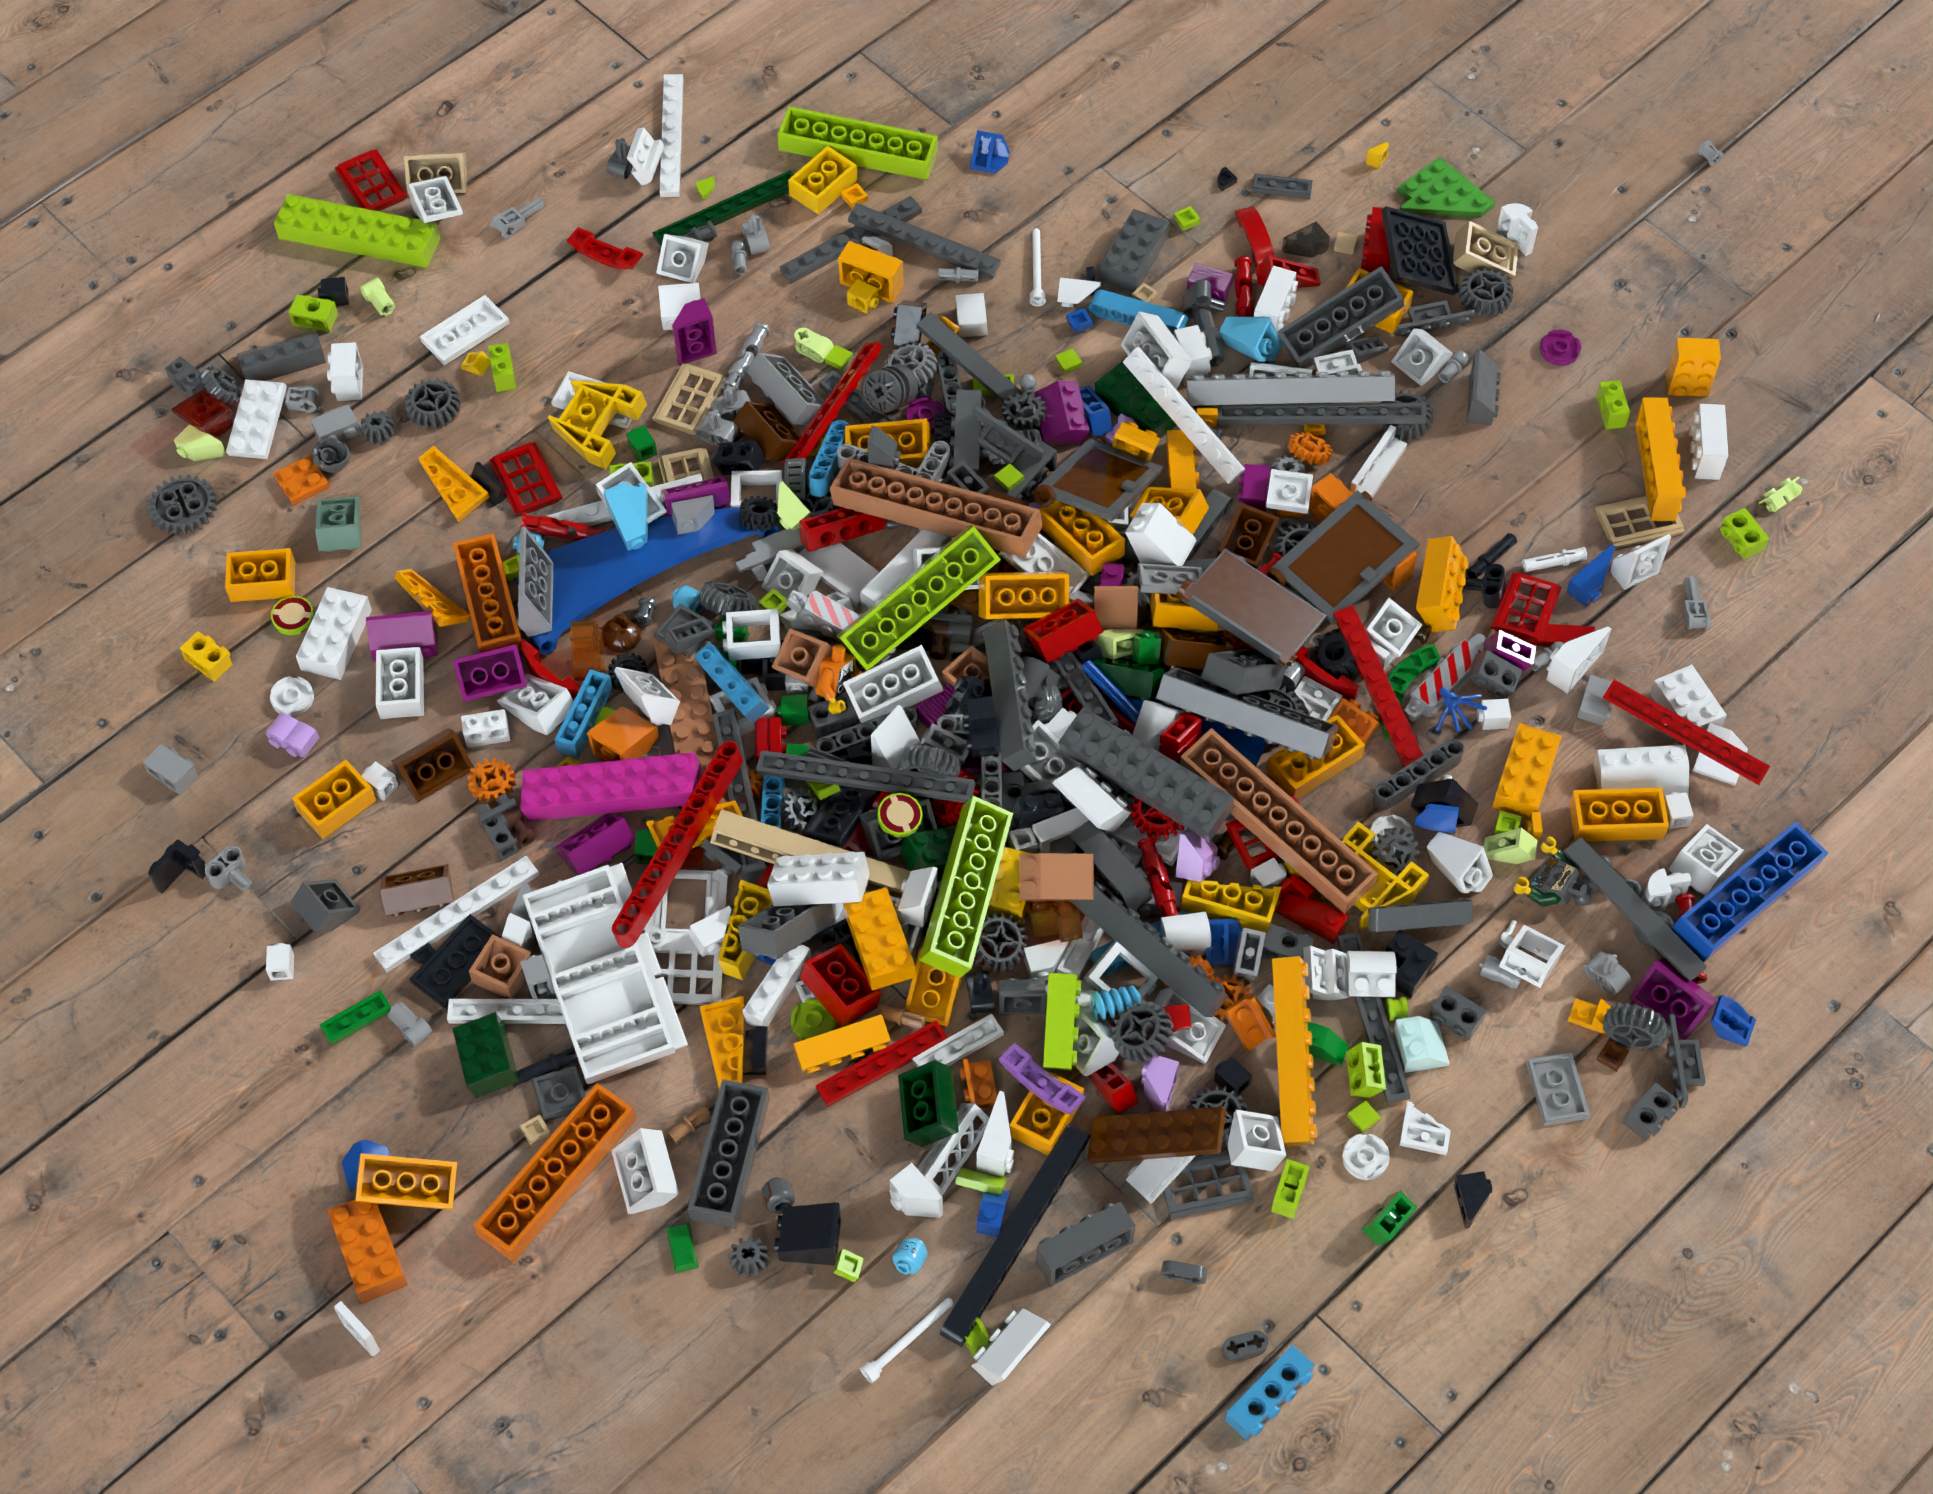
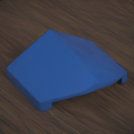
M977 130L970 169L994 174L1001 170L1008 163L1010 154L1004 136Z
M1427 804L1425 810L1415 818L1414 826L1434 831L1455 833L1459 807Z
M1237 919L1208 920L1211 932V947L1206 948V960L1210 965H1233L1239 933L1242 927Z
M1721 995L1718 998L1710 1022L1719 1038L1745 1047L1748 1046L1756 1019L1750 1016L1734 999Z
M362 1140L352 1145L341 1162L350 1192L356 1190L360 1154L390 1156L386 1146L369 1140Z

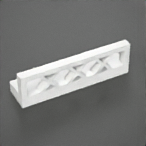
M1390 425L1351 482L1350 492L1358 490L1362 493L1366 491L1372 498L1374 497L1407 447V443L1395 438L1396 427Z
M961 1103L957 1109L959 1132L936 1141L917 1168L941 1196L985 1132L989 1117L975 1103ZM976 1116L983 1121L978 1130L973 1129V1120ZM968 1134L969 1144L966 1148L961 1149L960 1139L963 1135ZM951 1153H955L956 1163L953 1167H948V1157ZM943 1171V1182L938 1186L933 1179L938 1172Z

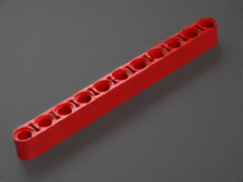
M727 741L720 745L612 924V933L620 947L629 948L636 943L712 816L716 806L740 769L743 758L735 742Z

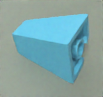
M1226 317L1223 325L1220 327L1219 332L1226 346L1258 362L1275 361L1282 347L1270 318Z
M623 482L604 490L607 509L627 550L641 548L648 542V494L645 484L638 483L636 486H631L630 483Z

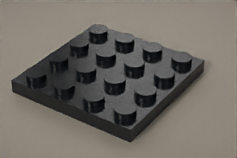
M1388 206L1381 209L1394 281L1450 295L1458 293L1459 288L1446 222Z

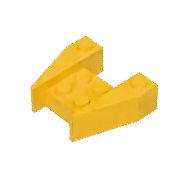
M572 380L570 383L575 395L560 418L549 415V422L553 430L588 463L606 470L616 452L611 441L601 437L616 412L637 421L647 406L646 400L641 391L626 385Z
M1358 821L1344 836L1342 842L1378 873L1375 885L1354 904V906L1364 912L1359 924V928L1362 930L1369 926V907L1401 905L1413 902L1427 886L1429 874L1411 861L1398 876L1394 875L1367 854L1374 846L1371 842L1375 841L1376 834ZM1322 894L1321 899L1325 900L1326 897Z

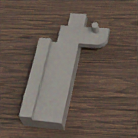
M791 528L788 530L784 529L752 542L751 549L753 552L745 555V559L735 562L738 571L742 573L751 569L756 578L755 580L758 583H762L768 573L764 565L773 562L778 551L793 549L798 552L805 548L800 541L799 529L795 532Z

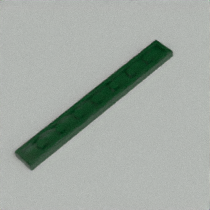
M791 170L656 230L652 232L653 237L660 246L663 243L664 234L683 236L694 227L697 229L706 225L708 221H711L716 226L789 193L788 180L794 174Z

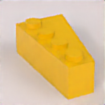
M740 879L738 895L734 900V909L728 921L729 926L727 934H725L718 962L723 974L743 981L756 955L742 951L738 925L768 908L773 903L769 889Z
M1188 880L1182 896L1180 912L1187 910L1189 914L1206 912L1208 920L1237 919L1242 929L1244 927L1266 932L1267 935L1279 901L1281 887L1273 886V889L1262 888V885L1244 887L1239 886V883L1221 885L1216 881L1203 880L1198 882Z

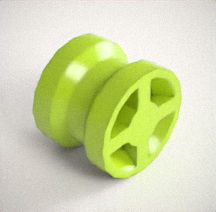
M1400 997L1397 1000L1386 998L1388 1021H1393L1395 1018H1408L1406 997Z

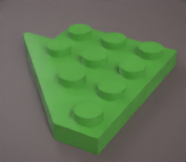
M1440 157L1399 185L1397 190L1399 194L1408 200L1400 206V210L1414 214L1482 217L1495 207V201Z

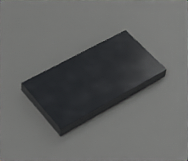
M838 785L840 791L827 797L802 832V836L825 844L843 847L859 824V815L868 811L881 791Z
M469 914L409 979L410 983L445 1009L449 1004V999H454L471 981L469 970L492 934L499 938L501 937Z

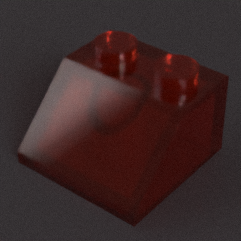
M203 389L171 408V412L199 431L216 437L233 427L231 408Z

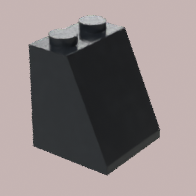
M840 1203L783 1207L782 1216L778 1215L777 1230H780V1238H775L774 1252L778 1253L779 1261L835 1266L841 1229Z

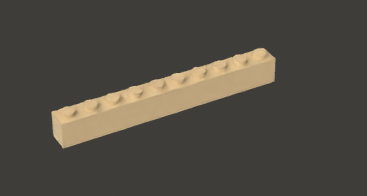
M725 810L720 811L710 841L711 844L775 864L777 857L785 855L801 856L806 854L819 855L850 852ZM866 857L870 875L864 894L887 887L890 896L901 899L903 892H901L904 878H909L911 871Z

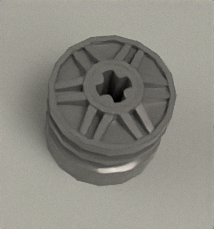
M901 364L891 365L871 372L863 384L865 401L870 408L880 413H887L909 405L915 400L918 393V383L915 375L909 368Z

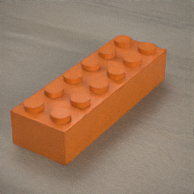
M1330 473L1312 486L1308 511L1322 522L1354 492H1350L1340 479ZM1415 550L1382 580L1392 591H1395L1412 579L1417 558Z
M492 533L454 542L453 547L479 652L483 653L515 644L518 651L522 650V640L495 534Z

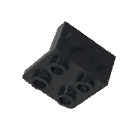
M973 675L961 676L954 685L955 690L952 697L945 705L946 711L944 715H963L962 708H966V700L992 696L991 685Z
M177 839L167 847L162 857L151 865L148 875L158 892L164 893L185 869L202 880L206 876V863L199 856L200 851L192 844L187 846Z

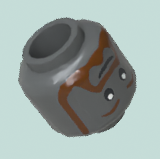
M772 1178L762 1187L764 1204L771 1212L782 1214L783 1207H791L795 1203L792 1185L785 1178Z

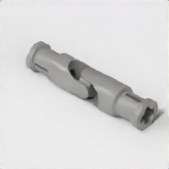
M759 322L754 324L753 332L746 338L738 353L737 361L731 365L727 379L721 384L723 390L726 389L727 385L735 387L736 391L739 390L740 383L748 375L746 371L760 353L765 337L770 334V329L767 325Z

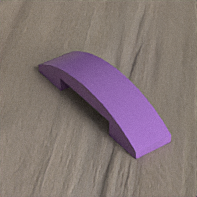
M1015 1043L999 1058V1062L1027 1089L1049 1105L1066 1114L1071 1115L1086 1099L1083 1094L1068 1083L1064 1085L1033 1062L1032 1056Z

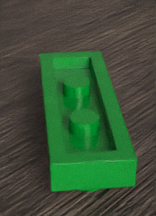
M379 990L319 1025L330 1044L334 1045L387 1015L391 1005L382 991Z

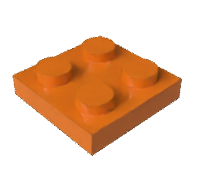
M311 455L273 472L276 481L292 506L330 488L323 473L314 464Z

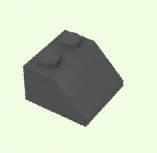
M336 879L303 882L291 900V904L315 933L333 931L360 911V908Z
M1031 977L1026 980H1016L1014 978L999 980V1015L1045 1014V979Z

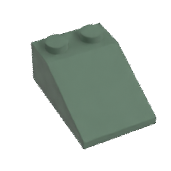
M359 496L317 500L315 531L318 551L333 552L339 549L355 550L356 548H361L362 534Z

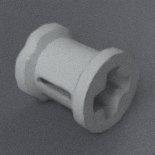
M1711 140L1701 144L1697 151L1699 155H1703L1708 160L1710 166L1716 165L1724 156L1721 151H1718L1713 146Z

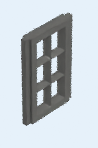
M1229 1151L1193 1158L1180 1172V1174H1188L1190 1185L1172 1188L1171 1184H1169L1163 1191L1171 1220L1254 1202L1246 1167L1236 1166L1238 1175L1219 1178L1216 1166L1231 1163ZM1207 1168L1212 1169L1214 1180L1195 1184L1193 1171ZM1239 1179L1243 1191L1224 1195L1221 1183ZM1216 1184L1219 1196L1200 1200L1197 1188ZM1192 1189L1195 1201L1176 1205L1173 1193Z

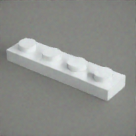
M990 1014L915 1056L913 1063L916 1067L937 1060L947 1066H951L1002 1037L1004 1031L994 1016Z

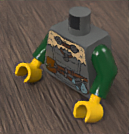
M1548 836L1546 840L1551 847L1542 842L1541 849L1543 852L1552 853L1553 855L1547 856L1530 883L1527 878L1519 877L1517 880L1518 884L1514 886V891L1517 894L1526 893L1528 898L1542 907L1567 905L1573 895L1583 897L1586 894L1587 885L1581 883L1578 868L1568 859L1561 849L1557 850L1555 848L1556 840Z

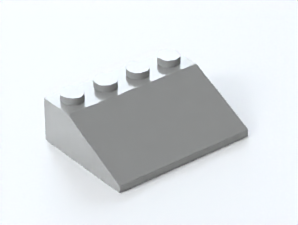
M524 526L521 527L519 617L517 618L519 628L528 637L552 631L554 563Z

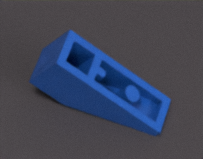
M1090 386L1079 388L1089 432L1093 436H1102L1106 432L1113 431L1110 410Z
M1613 544L1569 581L1566 592L1585 607L1591 602L1595 603L1602 595L1601 589L1615 549Z

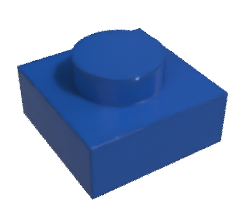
M1085 308L1066 314V320L1074 334L1093 327V322Z

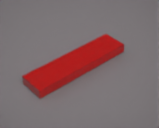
M1508 622V625L1517 627L1519 622ZM1523 622L1521 629L1532 632L1535 623ZM1548 624L1541 643L1523 641L1532 645L1551 646L1554 642L1565 644L1595 632V626Z

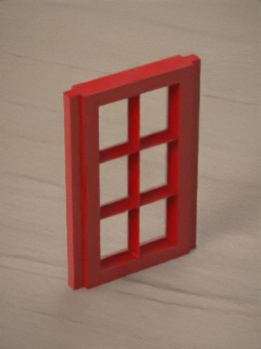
M372 149L334 167L359 208L381 211L407 198V194L377 149ZM371 160L376 169L366 172L361 164ZM358 166L363 175L353 178L348 170ZM380 173L385 182L375 186L370 177ZM367 179L372 188L362 192L357 183ZM389 187L393 196L384 199L379 190ZM375 192L380 201L370 205L365 196Z
M535 442L527 443L489 459L499 482L504 486L506 497L516 517H521L523 512L529 514L558 503L563 499ZM528 453L533 465L522 468L517 457ZM514 459L519 470L508 474L503 462ZM536 469L541 481L530 484L525 472ZM521 474L527 486L516 490L511 478ZM544 485L549 496L538 500L533 488ZM529 490L534 502L523 505L518 494Z
M1512 573L1491 629H1494L1496 632L1501 630L1530 642L1541 643L1562 586L1522 573ZM1521 583L1532 586L1529 596L1518 593ZM1536 588L1548 591L1544 601L1533 598ZM1515 599L1526 601L1523 612L1511 609ZM1530 603L1542 606L1539 616L1527 613ZM1509 614L1520 617L1517 627L1505 624ZM1524 619L1536 622L1532 632L1521 629Z
M1294 794L1291 795L1290 797L1300 805L1298 799L1295 798ZM1237 819L1225 824L1249 872L1272 858L1275 860L1281 858L1264 842L1262 843L1266 851L1251 857L1246 846L1260 841V839L1255 837L1243 842L1238 831L1246 827Z

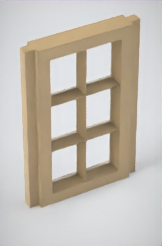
M687 363L682 364L653 416V421L657 422V424L694 435L703 417L712 410L711 403L719 397L722 391L721 384L727 377ZM690 374L700 377L694 388L684 386ZM704 378L714 381L708 393L698 390ZM681 389L691 392L686 404L675 402ZM695 394L705 397L699 409L689 406ZM672 405L682 408L677 420L666 417ZM686 410L697 413L691 425L680 422Z
M706 448L687 450L658 458L664 483L700 473L703 480L714 478ZM697 458L700 470L689 472L686 460ZM682 461L685 473L673 475L671 463Z
M1647 496L1595 508L1610 545L1613 544L1615 546V549L1653 541L1668 534L1676 536L1685 533L1679 515H1677L1676 521H1672L1673 525L1657 528L1655 522L1650 521ZM1644 508L1647 517L1630 519L1627 511ZM1618 513L1624 514L1626 521L1610 524L1607 517ZM1650 521L1653 529L1636 532L1633 524ZM1629 525L1632 534L1616 537L1612 528Z

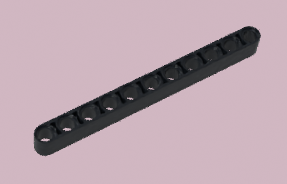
M1071 1123L1067 1125L940 1330V1336L960 1347L966 1342L965 1337H969L977 1324L975 1320L977 1317L978 1319L981 1318L1087 1146L1091 1137L1090 1133Z

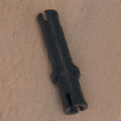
M1507 533L1486 554L1480 555L1476 563L1466 570L1469 578H1478L1489 565L1494 564L1517 543V538L1512 533Z
M574 1046L555 1055L554 1053L549 1054L550 1057L517 1070L519 1082L514 1083L513 1086L516 1087L532 1080V1078L553 1070L558 1071L560 1067L579 1061Z

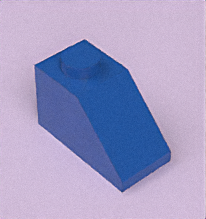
M1003 1191L1000 1196L984 1192L977 1218V1233L995 1237L999 1236L1002 1231L1010 1192Z

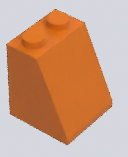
M623 706L587 733L593 755L604 762L643 758L660 738L657 725L651 723L649 719L645 720L640 717L635 710H628Z

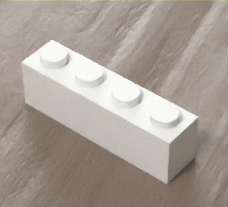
M799 944L797 948L788 951L783 957L775 961L743 1009L744 1023L754 1028L770 1025L795 987V982H798L804 962L811 959L810 948Z
M1195 1156L1143 1160L1139 1166H1135L1130 1170L1126 1181L1144 1199L1152 1204Z

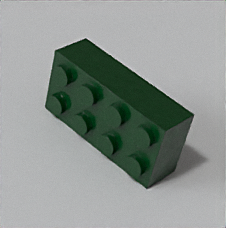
M1123 361L1095 382L1094 391L1107 405L1109 410L1117 417L1123 414L1126 417L1132 418L1139 426L1138 429L1144 432L1146 430L1153 431L1161 439L1167 434V430H1172L1177 426L1125 366Z

